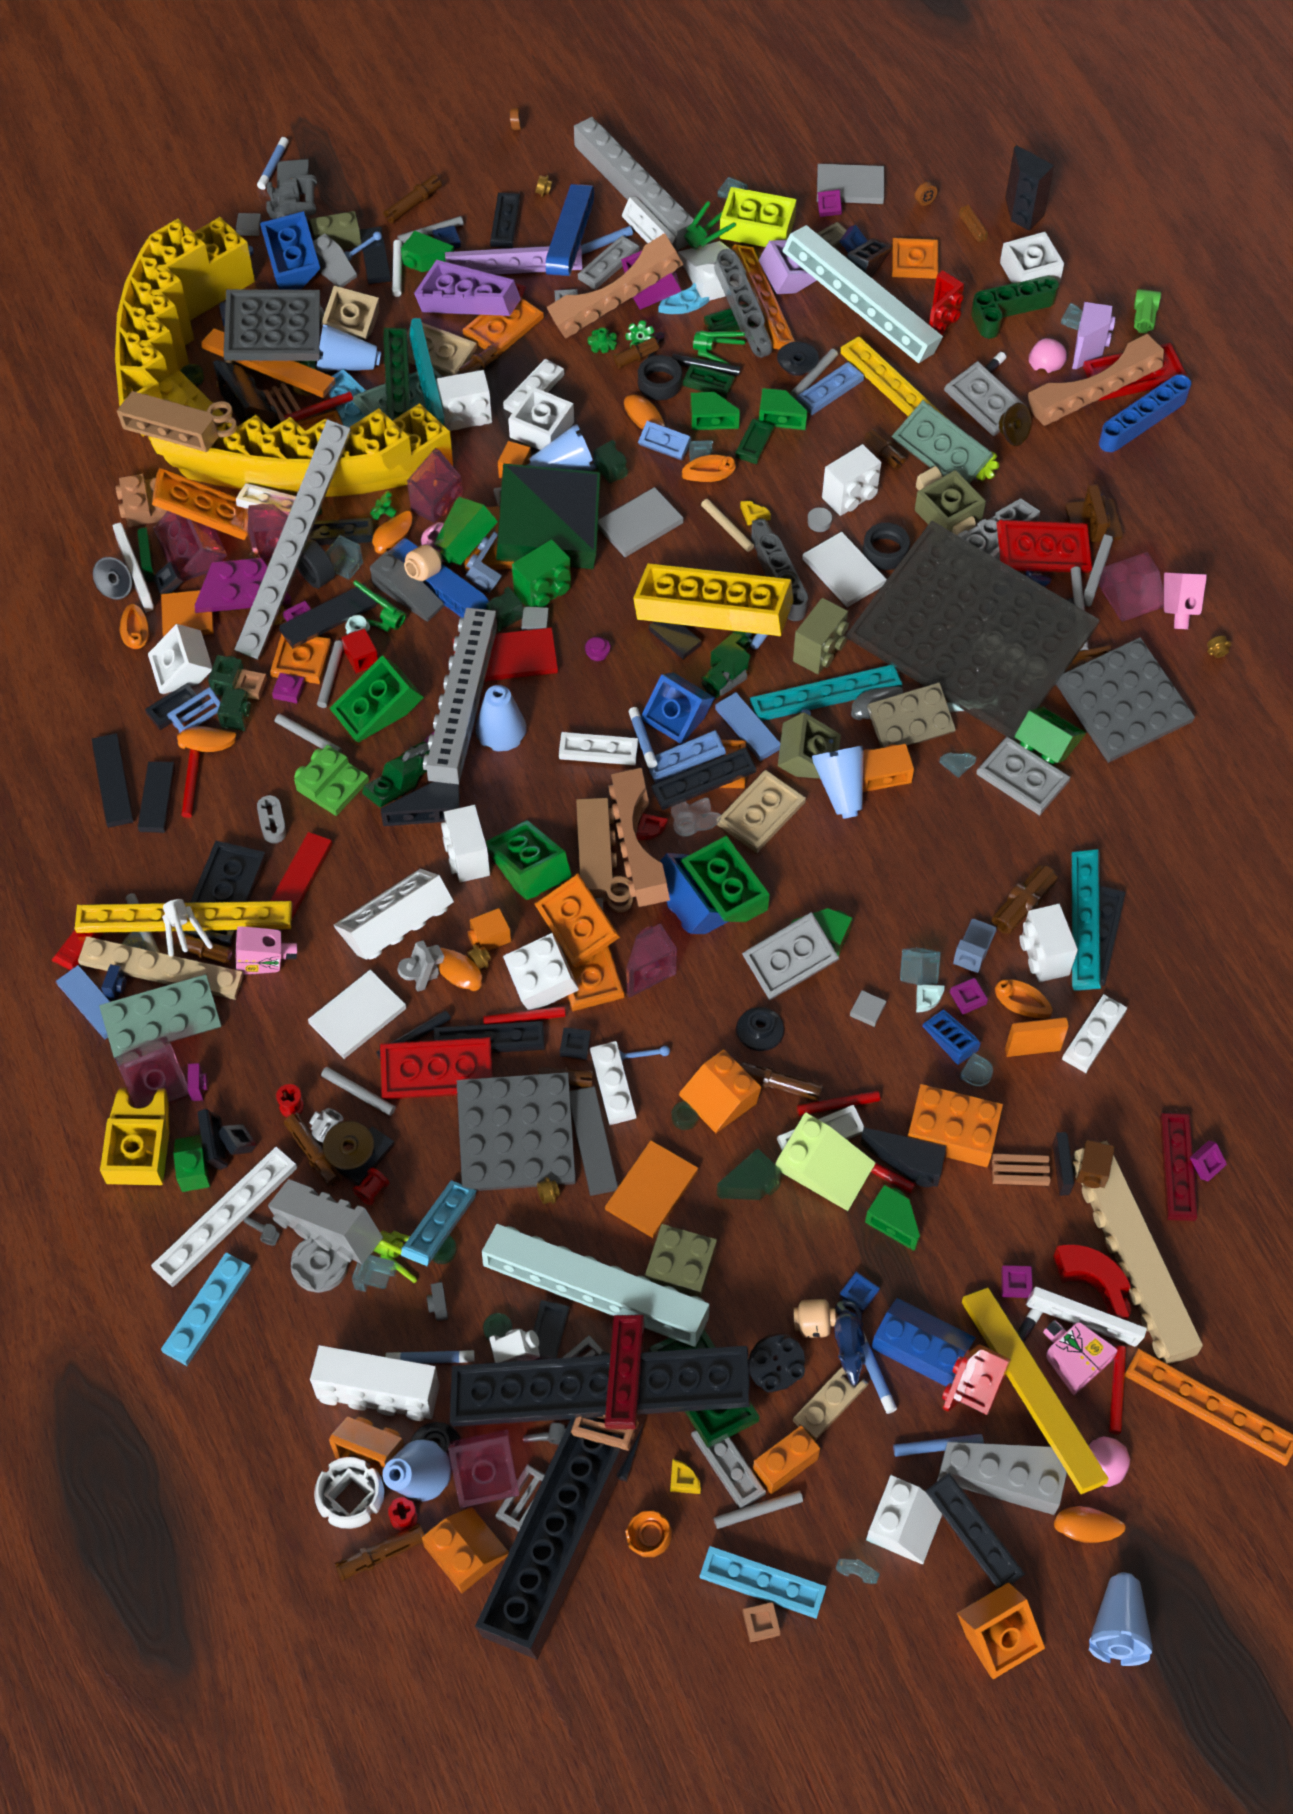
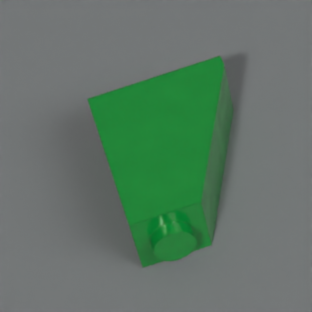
M458 497L434 545L440 551L441 558L445 562H454L461 565L498 521L483 504Z

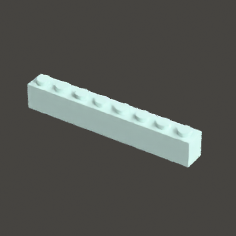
M806 225L789 235L782 252L911 358L920 363L935 353L943 336Z
M496 1224L482 1250L483 1266L613 1316L644 1315V1328L696 1347L709 1319V1303H706L697 1296H687L679 1293L673 1287H663L651 1282L644 1276H634L624 1272V1270L617 1266L602 1264L593 1257L581 1256L564 1246L557 1247L545 1242L540 1237H531L520 1233L517 1229L510 1226L504 1227Z

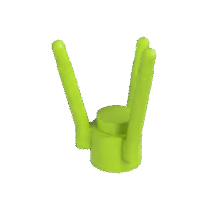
M382 1230L380 1233L383 1238L374 1249V1252L381 1254V1260L389 1263L410 1281L416 1283L417 1278L393 1259V1257L397 1258L401 1255L403 1242L401 1241L407 1242L410 1236L395 1230L392 1234Z

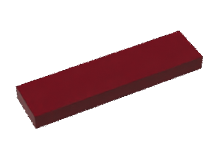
M1161 1113L1160 1124L1167 1220L1196 1221L1197 1206L1194 1165L1190 1159L1193 1155L1190 1114Z
M614 1315L605 1413L606 1429H636L645 1323L644 1315Z

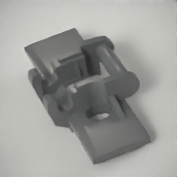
M308 159L280 161L277 163V188H274L271 182H267V193L271 201L266 202V210L271 218L277 219L304 211L308 224L309 215L316 213L317 206L314 204V186L317 184V179L315 176L309 175ZM302 194H305V202H300Z

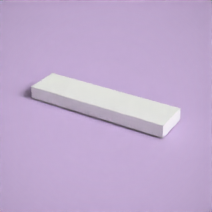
M121 523L114 524L112 526L116 540L131 573L145 613L152 611L154 608L152 598L124 527Z
M1038 1287L1033 1289L1026 1303L1030 1308L1073 1324L1082 1323L1094 1332L1134 1347L1143 1340L1147 1330L1145 1327Z

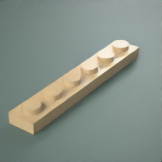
M87 936L78 959L80 965L108 971L110 964L121 966L124 975L167 985L206 974L212 995L234 1000L237 998L243 979L242 971Z

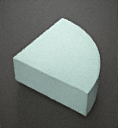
M917 984L916 1012H925L934 1008L942 999L944 986Z

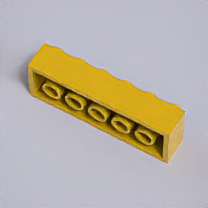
M647 564L633 599L638 620L781 636L793 604L791 579Z

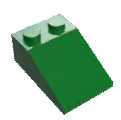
M382 655L329 709L354 740L359 743L406 716L424 697L402 670Z
M528 820L485 841L489 855L512 887L526 900L537 897L540 893L553 886H558L563 881L572 877L565 851Z

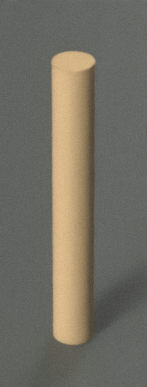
M705 499L701 503V506L747 552L754 548V544L709 499Z

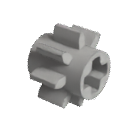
M330 1108L322 1110L321 1113L315 1112L309 1122L312 1125L313 1137L323 1143L327 1132L334 1125L343 1121L342 1115Z

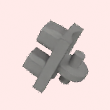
M424 941L416 942L411 958H405L399 962L398 974L405 980H415L417 991L425 990L427 982L437 978L439 972L436 964L443 963L444 954L439 945L426 947Z

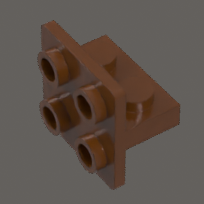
M1098 485L1088 486L1085 501L1066 503L1065 509L1069 523H1085L1088 525L1089 543L1101 542L1104 534L1112 536L1113 540L1122 539L1123 533L1114 501L1111 498L1105 499L1104 495L1100 494Z

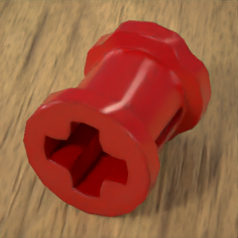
M293 1084L281 1086L276 1093V1100L280 1105L281 1114L285 1117L291 1114L295 1115L296 1113L300 1115L304 1107L300 1089Z
M370 1168L367 1171V1177L359 1186H354L352 1189L353 1193L361 1201L370 1206L375 1202L374 1198L380 1190L390 1184L389 1180L375 1168Z
M405 1497L392 1501L388 1508V1515L395 1530L403 1532L417 1524L418 1517L412 1501ZM405 1510L407 1518L401 1520L399 1512Z

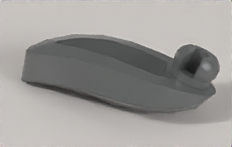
M884 687L862 693L852 704V717L856 720H861L862 718L871 719L867 709L868 704L903 694V689L901 687Z

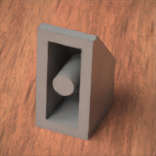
M325 233L313 241L320 266L319 272L341 288L357 277L346 255L335 241Z

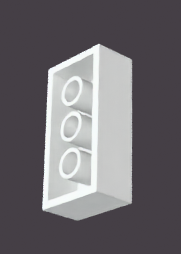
M320 1345L310 1377L317 1399H320L319 1401L324 1404L336 1405L337 1402L345 1403L355 1410H366L367 1407L377 1409L379 1413L388 1416L400 1413L415 1421H423L424 1418L432 1419L440 1386L435 1366Z

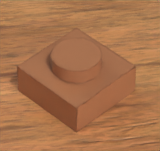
M242 669L234 688L235 695L260 700L267 681L266 674Z
M773 1602L743 1609L750 1643L780 1636Z

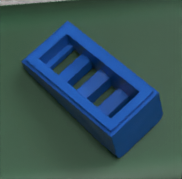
M944 1009L923 1023L922 1027L957 1065L979 1051L981 1042ZM943 1019L945 1024L936 1029L934 1025ZM949 1027L952 1029V1031H950L946 1035L942 1034V1032L948 1029ZM957 1035L958 1038L955 1039L953 1042L949 1040L953 1036ZM964 1042V1046L961 1048L957 1047L958 1044Z

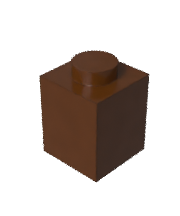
M1086 1140L1081 1154L1076 1182L1083 1183L1089 1188H1105L1110 1175L1115 1146Z

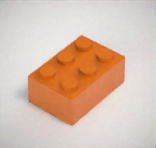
M920 1084L908 1137L946 1145L944 1157L988 1168L1003 1104Z

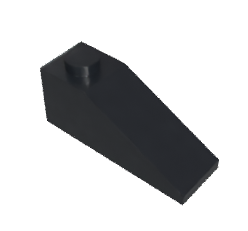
M872 238L849 252L847 259L872 278L891 252L892 246Z
M432 782L382 807L383 826L445 822V811L460 808L459 785Z
M863 1127L860 1142L862 1146L905 1178L916 1182L917 1185L922 1187H938L946 1145Z

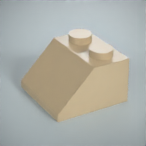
M334 286L321 327L323 328V324L329 325L352 336L367 339L373 332L379 314V298Z

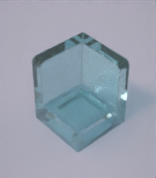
M341 535L326 551L333 564L335 573L348 580L351 579L363 564L360 545Z
M925 948L902 949L900 980L916 985L937 984L941 952Z
M370 1255L363 1265L357 1262L352 1276L354 1289L366 1292L368 1285L385 1289L390 1276H395L396 1273L394 1261Z

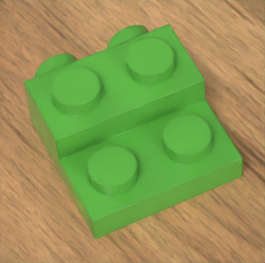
M326 745L323 749H316L311 756V762L306 767L300 766L294 776L298 792L335 816L369 782L367 774L349 764L345 755L329 745Z

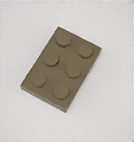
M940 683L867 705L881 748L892 744H906V746H910L956 731Z

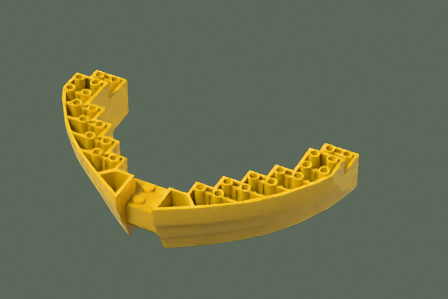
M221 217L195 232H192L179 219H176L152 233L141 248L125 281L117 312L115 363L120 406L132 391L206 412L209 406L213 404L180 371L189 365L185 345L194 340L190 321L226 299V289L242 290L255 282L247 241ZM420 403L393 421L378 408L349 427L351 428V434L325 497L365 494L400 487L424 480L453 468L450 431ZM219 409L214 410L212 413L214 416L224 415ZM255 415L237 426V430L232 435L218 437L208 452L150 436L148 438L156 453L163 455L164 459L173 467H177L187 479L240 490L247 483L297 496L327 420L324 419L305 431L289 417L270 429ZM224 422L219 424L216 429L225 431L230 429L232 424Z

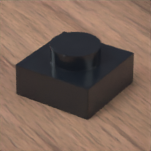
M170 561L153 576L160 594L171 593L184 582L177 566Z
M564 1027L560 1057L587 1060L591 1030Z
M243 1124L223 1126L217 1133L231 1155L251 1153L257 1146Z

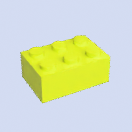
M731 187L720 218V230L733 222L736 223V226L720 235V239L766 247L769 241L788 240L795 221L797 199Z

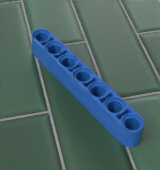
M570 185L546 256L547 275H571L594 203L593 185Z

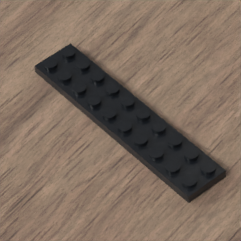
M747 1346L641 1353L642 1362L637 1415L750 1407ZM611 1355L452 1366L450 1423L452 1427L576 1419L577 1417H603L606 1413Z

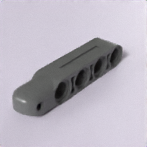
M723 249L717 255L714 266L715 273L741 332H745V337L752 352L756 356L763 358L771 354L773 350L771 338L764 325V316L736 253L731 249ZM721 261H728L731 265L725 266ZM736 281L740 286H733L730 282ZM739 302H746L749 306L743 307ZM748 322H754L758 327H751L748 325Z
M762 518L752 520L751 541L757 551L758 561L766 577L791 579L793 604L788 619L800 621L804 619L807 613V593L779 537L773 533L769 523Z

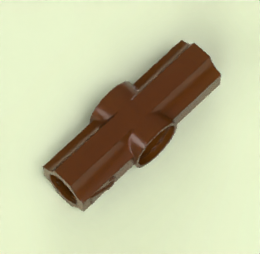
M1039 865L1024 883L1020 882L1014 887L1008 896L1007 902L992 918V922L997 930L1003 934H1010L1028 915V911L1039 907L1045 894L1057 882L1058 877L1053 869L1047 865Z

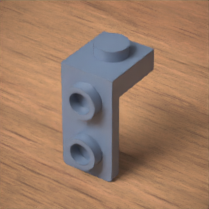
M493 532L490 538L486 536L477 547L481 552L478 556L473 554L466 565L470 569L465 577L474 582L478 588L489 593L497 584L501 575L481 561L498 535L496 532Z
M972 919L963 940H960L953 964L979 973L996 933V927Z

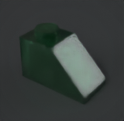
M757 1148L717 1183L716 1195L720 1199L761 1200L766 1194L770 1196L778 1190L781 1185L782 1171Z

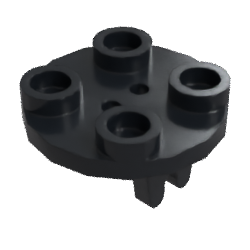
M775 1333L767 1335L758 1341L750 1352L749 1374L753 1381L766 1392L786 1389L797 1380H800L805 1374L804 1351L798 1341L787 1334Z

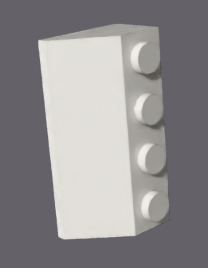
M419 869L334 924V927L357 956L364 959H373L382 953V949L389 944L394 945L402 941L404 935L409 931L423 927L426 924V920L430 917L446 912L447 906L454 901L439 875Z

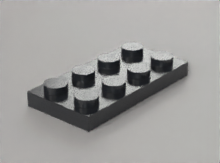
M215 840L190 903L249 902L265 863L266 853ZM205 930L204 932L208 939H211V942L232 946L237 930ZM183 931L185 934L202 939L197 931Z

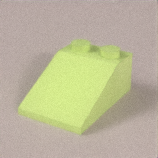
M805 1112L778 1157L774 1168L848 1211L874 1167L875 1162L833 1128Z

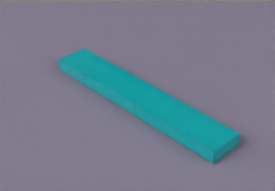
M412 318L409 338L426 410L444 425L445 418L421 318Z
M892 664L750 697V704L754 714L762 722L800 713L803 709L813 710L852 701L862 693L876 688H902V682L895 665Z
M1098 849L1072 852V937L1078 949L1072 966V987L1074 991L1101 989L1100 854Z

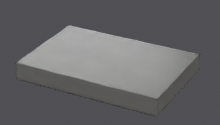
M818 164L817 192L840 190L841 202L883 204L884 166Z
M978 361L949 382L944 388V391L993 437L1000 432L999 419L1001 415L1015 403L1024 404Z
M654 487L599 519L597 528L624 557H627L683 524V517Z
M1008 736L977 769L978 776L1039 816L1070 780V776Z
M812 912L742 953L769 1000L839 960L838 955Z

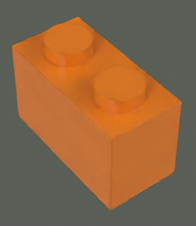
M892 744L885 748L863 750V792L912 783L914 767L906 744Z
M801 1425L754 1460L753 1472L772 1495L817 1461L820 1448Z

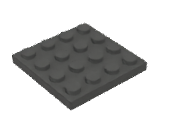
M226 289L224 360L319 361L320 290Z
M1141 638L1056 677L1054 681L1108 763L1193 722L1195 718Z
M568 1073L457 1080L463 1187L476 1191L537 1187V1182L544 1181V1177H548L550 1181L555 1180L557 1185L575 1184Z

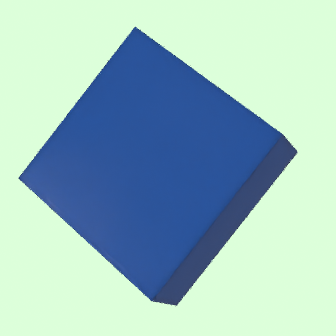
M856 1272L840 1292L839 1297L843 1300L854 1302L863 1313L879 1293L880 1288Z

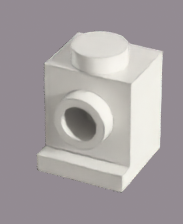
M514 1329L508 1331L503 1338L495 1335L489 1337L495 1363L530 1361L540 1357L538 1349L539 1339L533 1330L525 1332L522 1329Z

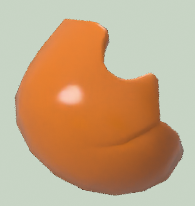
M655 1510L638 1513L632 1517L625 1530L629 1548L642 1557H656L664 1553L672 1539V1529L668 1519Z

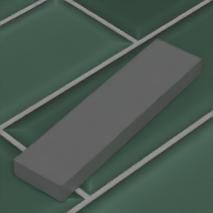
M595 1086L569 1091L570 1109L590 1196L616 1191L618 1186Z

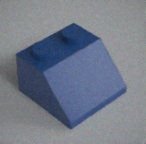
M674 672L661 674L641 715V719L682 744L704 720L715 697Z

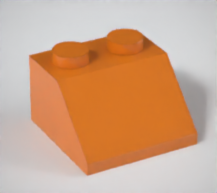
M722 1050L700 1067L680 1091L679 1096L717 1133L757 1104L761 1086L725 1050Z
M347 1416L331 1434L329 1439L335 1458L355 1457L364 1460L370 1464V1469H376L382 1477L385 1465L404 1447L403 1439L397 1431L386 1427L383 1430L373 1427L371 1421L362 1417H357L355 1420Z
M473 1507L446 1517L422 1537L426 1550L461 1593H464L492 1570L509 1553Z
M1010 1583L1003 1585L957 1613L967 1640L992 1679L997 1678L1045 1649L1027 1599Z

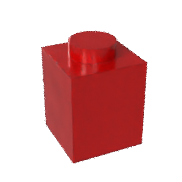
M365 628L350 632L346 636L341 637L344 653L355 674L369 669L378 660L377 651Z

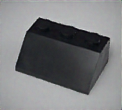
M1018 145L1013 150L1005 199L1011 221L1030 231L1045 216L1054 165Z
M220 360L214 361L213 364L220 394L231 405L232 411L239 422L242 424L257 415L270 429L277 426V411L272 404L269 405L267 403L263 390L257 389L253 376L251 374L247 375L241 366Z

